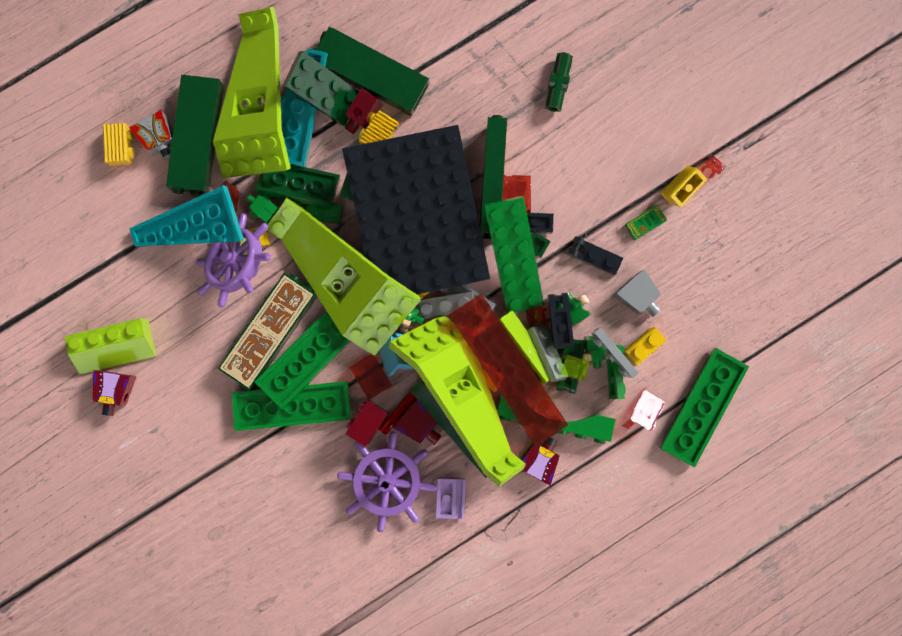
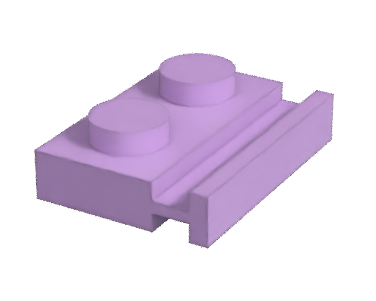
M438 478L436 518L464 519L466 479Z

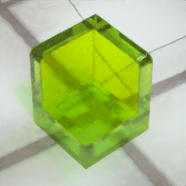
M564 355L565 363L562 374L579 381H584L590 362L570 355Z

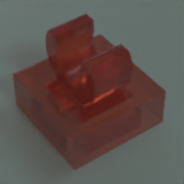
M711 154L706 159V164L702 167L701 171L703 172L706 168H710L712 173L709 175V178H713L716 173L719 175L726 166Z
M540 305L525 310L529 328L542 326L550 321V318L546 319L544 312L548 311L547 308H543Z

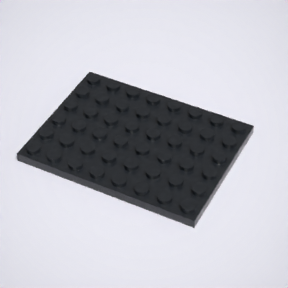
M458 125L342 148L365 258L416 295L490 279Z

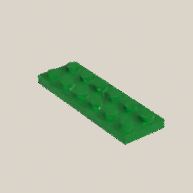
M518 196L484 205L507 314L511 311L516 313L544 306L524 197Z
M326 311L255 383L283 410L351 341L342 336Z
M713 348L659 448L695 468L749 366L718 348Z
M348 381L307 385L283 410L263 390L232 393L235 431L351 419Z

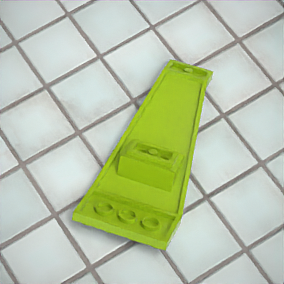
M274 7L238 14L243 35L213 139L222 178L291 169L281 125L279 35Z
M286 197L267 224V230L282 240L342 336L375 356L420 302L421 297L388 276ZM350 269L352 272L347 273L345 270ZM339 283L341 286L337 287L335 284Z
M444 315L390 341L389 348L418 372L483 473L491 481L500 487L524 469L526 464L510 450L469 334Z

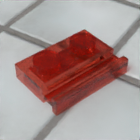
M504 175L503 200L523 196L526 211L530 213L531 176Z
M372 354L349 367L368 400L393 386L376 356Z

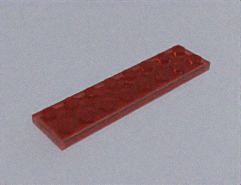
M482 293L449 314L451 320L535 447L568 426V423Z

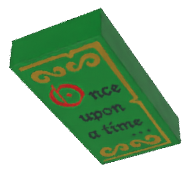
M657 204L624 226L635 241L666 222L667 218Z

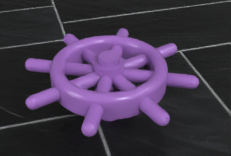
M244 213L240 214L238 222L243 238L246 241L242 245L241 242L213 243L206 258H200L196 261L198 266H204L207 280L198 289V294L203 296L211 287L220 290L219 307L226 305L228 293L235 292L243 287L247 293H251L253 287L250 280L257 275L260 261H269L271 259L269 253H262V246L259 240L268 229V225L263 223L252 233L244 229L247 215ZM225 274L224 280L221 282L220 278Z
M394 431L389 434L388 448L378 449L371 453L366 447L356 441L355 446L364 458L357 466L355 474L339 472L337 474V478L340 480L353 481L354 491L358 499L347 507L346 513L350 515L363 506L368 511L379 515L377 531L380 533L385 530L386 516L396 515L405 511L413 523L419 522V517L411 508L419 490L431 492L437 490L435 484L420 482V475L416 466L418 462L428 455V451L423 449L410 458L404 452L395 449L397 433ZM386 457L385 471H383L375 459ZM394 458L402 461L404 464L392 473ZM370 465L377 476L363 475L366 467ZM410 471L412 481L398 479L405 472ZM362 482L377 485L365 493ZM396 487L411 489L406 499ZM382 491L379 506L370 499ZM389 493L393 495L399 503L398 505L388 507Z

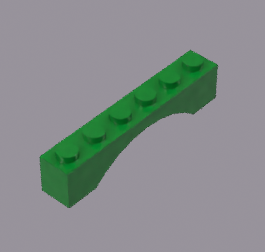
M501 392L497 407L500 420L511 422V418L519 420L518 424L530 426V423L538 424V429L548 431L550 427L556 429V433L563 435L571 432L575 433L576 438L584 440L588 436L594 438L593 442L605 444V441L611 442L616 422L614 418L597 414L576 421L552 420L534 411L521 396Z

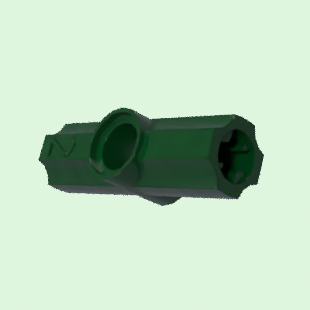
M557 53L545 104V109L551 112H561L573 61V56L569 53Z

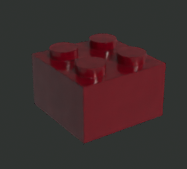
M372 400L362 402L357 409L358 416L351 418L345 427L348 429L345 434L364 447L370 443L390 413Z

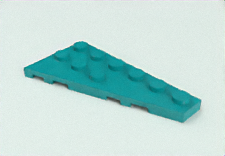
M312 49L306 50L305 53L324 67L326 66L328 56L326 52ZM287 90L284 96L281 97V125L290 164L306 167L317 109Z
M227 186L218 187L129 228L134 246L136 247L245 242Z

